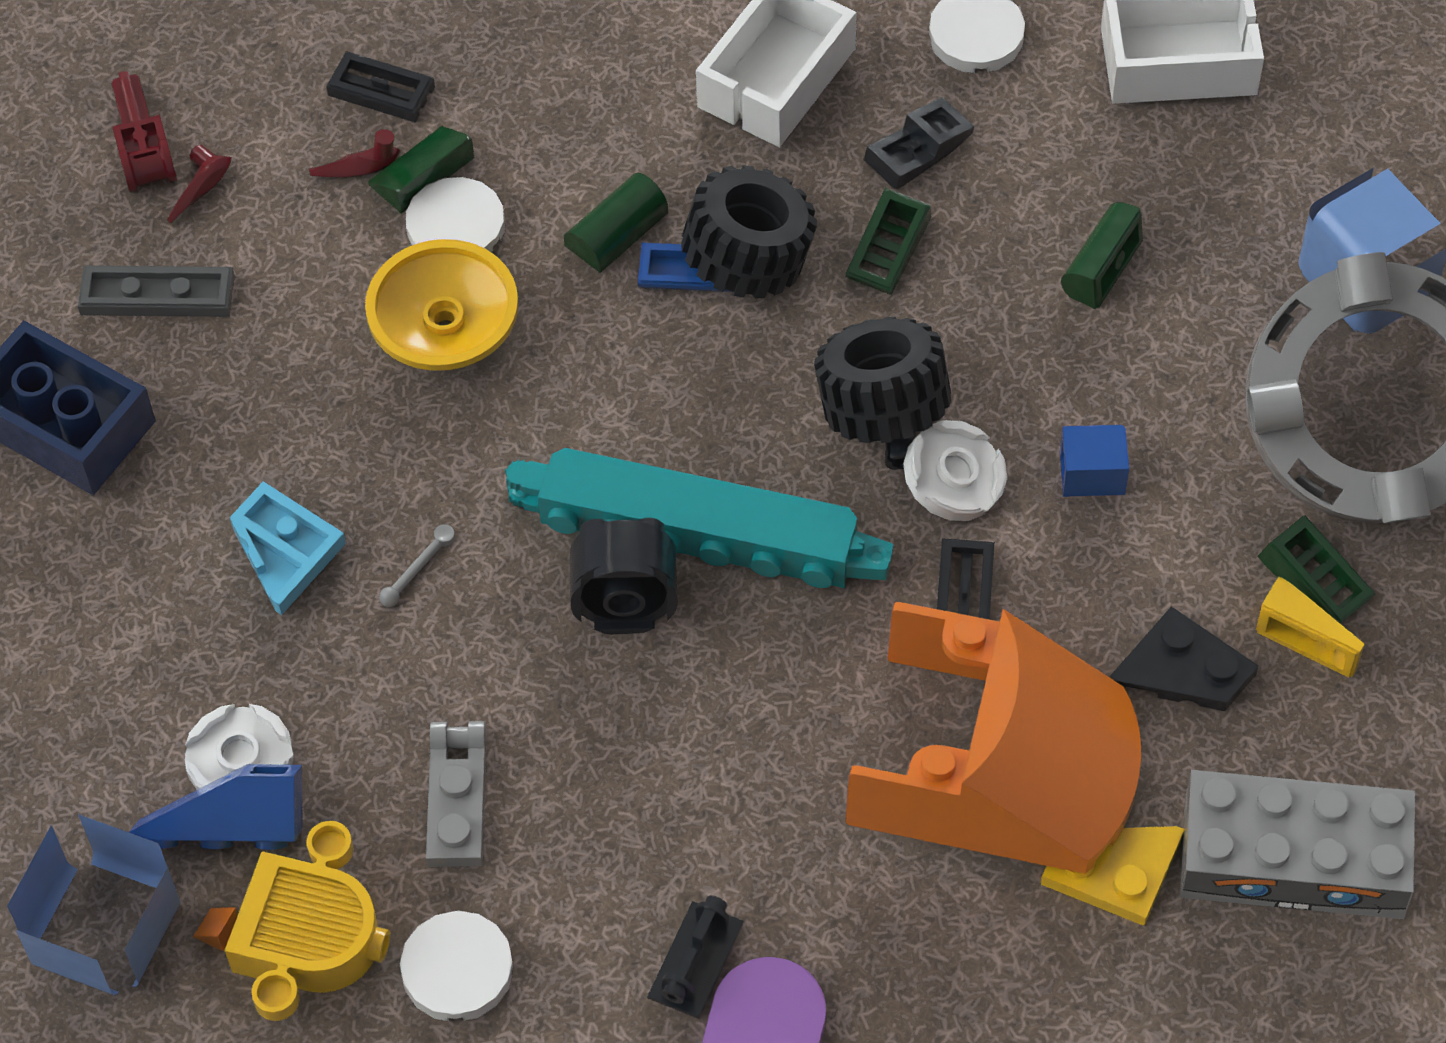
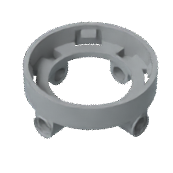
M1384 252L1362 254L1338 260V267L1335 270L1323 274L1296 291L1274 314L1259 336L1249 362L1245 383L1246 415L1252 438L1264 463L1275 478L1298 499L1323 513L1350 521L1383 524L1431 516V510L1446 503V440L1424 461L1403 470L1369 472L1350 467L1324 451L1304 423L1298 380L1303 360L1318 336L1335 322L1361 312L1390 311L1407 315L1429 327L1446 345V279L1415 266L1386 262ZM1419 289L1424 290L1429 293V297L1417 291ZM1301 304L1310 312L1292 330L1281 352L1278 353L1268 346L1270 340L1280 341L1286 329L1295 320L1289 314ZM1297 459L1317 478L1342 490L1334 502L1330 503L1321 499L1325 490L1314 484L1303 474L1295 480L1288 474Z

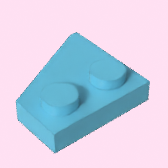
M264 481L230 516L232 529L275 611L281 615L346 544L342 531Z

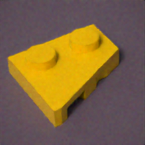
M1178 826L1123 828L1114 845H1109L1096 859L1095 866L1086 874L1046 866L1041 878V885L1145 926L1181 843L1184 829Z

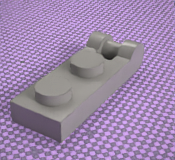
M448 721L430 723V767L426 838L427 867L483 866L486 721H469L468 726L449 727ZM449 748H468V759H448Z

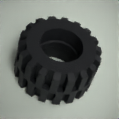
M742 165L741 169L729 166L724 167L721 173L713 171L707 175L706 181L700 182L686 220L681 242L682 252L687 254L685 259L690 268L698 269L697 276L704 282L711 281L714 283L713 288L724 292L726 289L734 292V296L745 298L746 294H752L755 299L765 298L767 292L774 296L783 293L785 287L790 288L796 282L815 235L817 219L814 218L815 209L813 204L805 201L807 195L801 188L792 187L793 182L784 176L779 178L773 175L774 171L765 168L763 171L755 170L753 166Z
M896 317L865 320L863 323L852 324L843 328L841 333L833 334L827 339L828 343L821 345L817 351L818 357L814 360V367L825 419L829 423V427L834 432H841V436L849 440L858 438L859 442L871 443L873 441L886 443L892 442L894 439H906L914 436V433L918 431H925L932 427V422L940 420L946 414L945 409L950 407L951 388L943 343L938 332L932 331V327L926 323H916L915 319H896Z

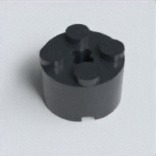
M643 518L638 521L614 520L608 522L602 519H590L580 526V534L573 541L570 548V605L575 618L582 623L583 616L594 622V630L604 634L616 635L648 632L655 629V620L667 614V620H669L674 615L678 605L676 548L671 537L665 532L664 523L655 518Z

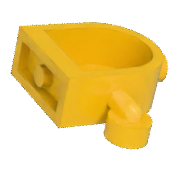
M324 821L310 830L307 836V848L313 863L261 852L226 945L225 954L231 971L257 978L252 986V999L257 1012L267 1020L280 1021L290 1017L299 1006L300 995L298 989L321 993L345 988L361 978L374 961L382 963L386 957L390 943V930L378 927L373 903L365 887L353 876L338 870L344 867L353 855V843L350 832L339 822Z

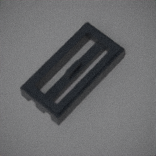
M346 51L329 80L326 89L330 97L416 123L420 116L419 110L426 105L428 93L432 94L435 82L433 77ZM351 69L374 77L368 79L348 73V71ZM388 81L416 89V91L413 93L391 86Z
M942 538L937 598L938 610L947 611L951 553L957 552L962 553L958 613L968 615L972 555L983 554L979 618L990 619L995 542Z

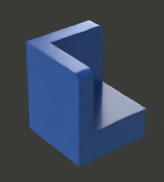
M1123 425L1062 426L1059 455L1063 497L1125 495L1129 475L1126 428Z

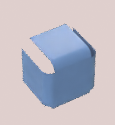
M1372 168L1311 205L1298 261L1299 268L1302 271V275L1310 282L1325 273L1335 270L1338 267V260L1376 252H1384L1385 256L1441 223L1389 169L1372 177L1374 169ZM1446 249L1416 267L1441 276L1446 261ZM1419 289V290L1417 291V292H1419V293H1421V294H1423V295L1429 297V293H1428V292H1426V291H1424V290H1421V289ZM1366 311L1343 319L1354 331L1374 333L1404 315L1390 311Z
M79 815L93 850L91 865L156 888L124 949L136 977L133 987L138 986L181 903L159 843ZM51 824L7 905L18 928L16 932L32 965L115 995L118 991L109 988L97 960L41 939L78 870L66 860Z

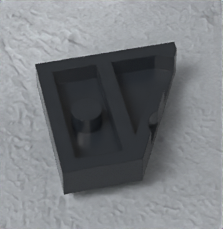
M1171 606L1110 675V678L1124 688L1131 687L1158 693L1157 698L1175 702L1188 700L1197 703L1200 707L1226 711L1257 675L1258 665Z

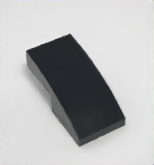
M941 97L908 113L903 129L868 145L864 161L897 190L952 153L973 133L975 126Z

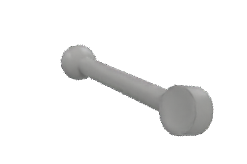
M439 525L434 530V540L392 587H385L381 590L379 601L383 606L394 607L399 601L400 592L441 547H446L453 543L455 533L451 526Z

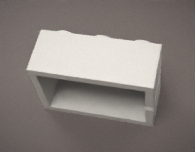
M751 0L697 68V107L733 125L741 119L743 130L780 148L856 49V12L832 0Z
M1104 0L1101 33L1112 104L1257 95L1264 55L1258 24H1255L1256 11L1254 0Z

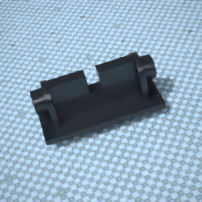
M709 895L705 902L696 903L692 901L647 999L695 1018H700L744 923L743 920L730 916L725 912L728 904L723 899Z

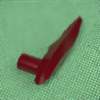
M381 129L375 133L374 147L371 149L348 154L323 166L309 168L310 176L346 178L363 176L377 172L390 165L400 154L401 150L393 147L394 134L390 130Z
M201 144L191 150L190 160L199 166V169L173 207L167 219L170 224L187 207L201 199L221 180L230 166L232 157L216 156Z

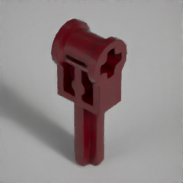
M128 71L119 72V77L112 80V89L122 124L112 126L129 193L136 192L139 185L167 179L170 183L176 182L177 177L160 115L150 117L139 76L137 74L129 75Z

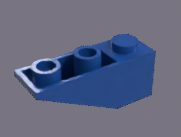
M247 764L139 819L129 833L159 843L160 848L175 847L179 844L178 840L200 841V847L206 849L229 848L233 846V841H255L256 848L265 850L286 848L288 842H295L303 828L302 765Z

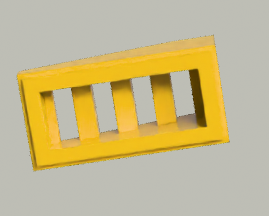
M1278 577L1262 603L1256 627L1258 634L1348 678L1350 676L1353 677L1358 668L1364 643L1298 588L1282 577Z

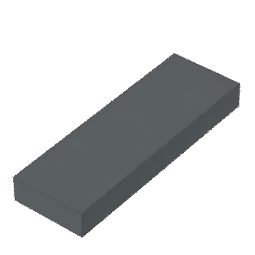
M84 265L78 309L80 315L230 317L235 275L233 267Z

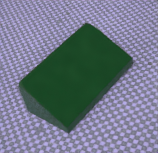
M441 126L368 181L369 186L402 214L408 209L412 198L426 185L443 178H449L474 159L472 139L465 133Z

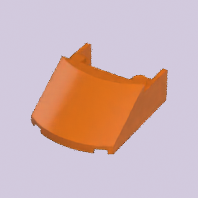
M895 602L891 616L888 650L889 662L984 680L986 682L970 750L944 745L923 747L913 755L907 775L858 765L851 767L848 782L846 824L1086 874L1095 866L1096 859L1109 845L1113 846L1120 836L1130 815L1137 791L1141 766L1140 730L1136 713L1125 688L1005 609L1002 610L1000 621Z

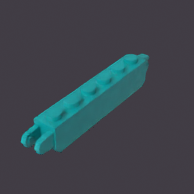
M563 448L553 453L549 464L534 461L525 462V460L519 461L517 459L516 462L512 461V464L505 469L509 503L511 502L513 506H518V508L523 507L524 510L538 512L542 524H547L551 529L564 534H571L575 531L580 532V526L590 519H602L608 522L614 520L638 521L643 518H655L664 523L665 532L673 540L676 553L700 557L701 560L713 566H725L729 563L748 567L755 573L765 577H776L780 574L799 578L806 584L816 588H828L831 585L845 588L847 578L886 581L892 563L893 543L857 531V517L850 507L569 448Z

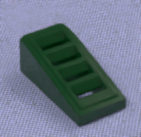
M885 188L849 264L845 277L892 295L932 217L931 205ZM889 216L911 223L909 229L888 222ZM881 231H885L904 240L900 245L879 237ZM873 246L897 254L895 260L893 261L872 253ZM865 261L890 270L887 277L884 278L863 270L862 267Z
M1303 515L1271 541L1257 556L1275 576L1282 577L1290 582L1340 624L1376 594L1306 515ZM1296 545L1304 550L1297 558L1289 552ZM1311 559H1314L1320 566L1309 574L1303 566ZM1329 572L1336 580L1323 590L1317 582ZM1345 586L1353 594L1337 605L1331 597Z

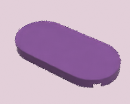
M762 957L746 961L731 970L719 984L713 999L702 1043H821L826 1023V1004L822 989L816 979L806 969L792 961L776 957Z

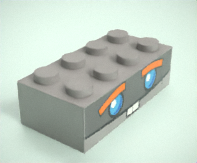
M1191 770L1184 805L1180 898L1395 919L1405 918L1414 893L1415 791Z

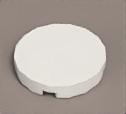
M940 0L931 13L929 26L931 46L934 53L946 65L962 72L975 73V68H987V72L999 70L1012 62L1022 49L1025 21L1020 8L1012 0Z
M465 177L443 178L426 185L412 198L406 211L408 239L412 245L437 239L461 240L476 244L493 252V246L498 242L499 238L501 241L505 232L503 205L496 193L480 181Z
M942 420L932 424V427L921 431L909 445L903 463L905 480L914 498L930 513L950 521H970L985 515L1003 495L1007 481L1005 459L999 448L995 451L988 442L990 437L981 429L963 421Z
M235 704L221 706L199 720L189 732L184 758L188 777L198 790L247 764L292 765L294 756L289 731L279 716L262 706L249 704V708H236Z
M453 911L435 915L417 926L404 944L400 968L405 991L418 1009L434 1019L449 1021L448 1018H463L465 1021L479 1018L498 1005L509 990L513 962L509 942L496 924L479 914Z

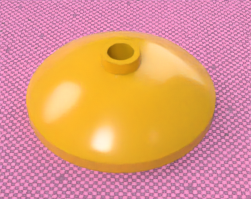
M437 239L409 246L388 259L378 269L370 282L366 294L365 310L368 326L373 338L388 355L414 368L445 371L474 364L486 358L501 346L514 327L518 313V295L511 272L492 252L466 241ZM443 320L452 321L448 325H437Z

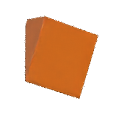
M236 907L210 908L193 937L223 951L238 916Z

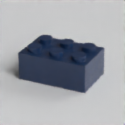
M23 320L0 346V443L94 495L156 422L147 389Z

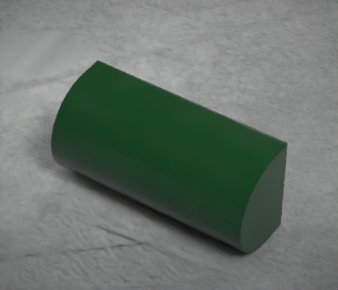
M636 172L564 234V246L601 273L668 214L666 197L652 179Z
M1115 202L1108 207L1061 278V286L1070 298L1093 309L1101 306L1143 242L1140 208L1123 202Z

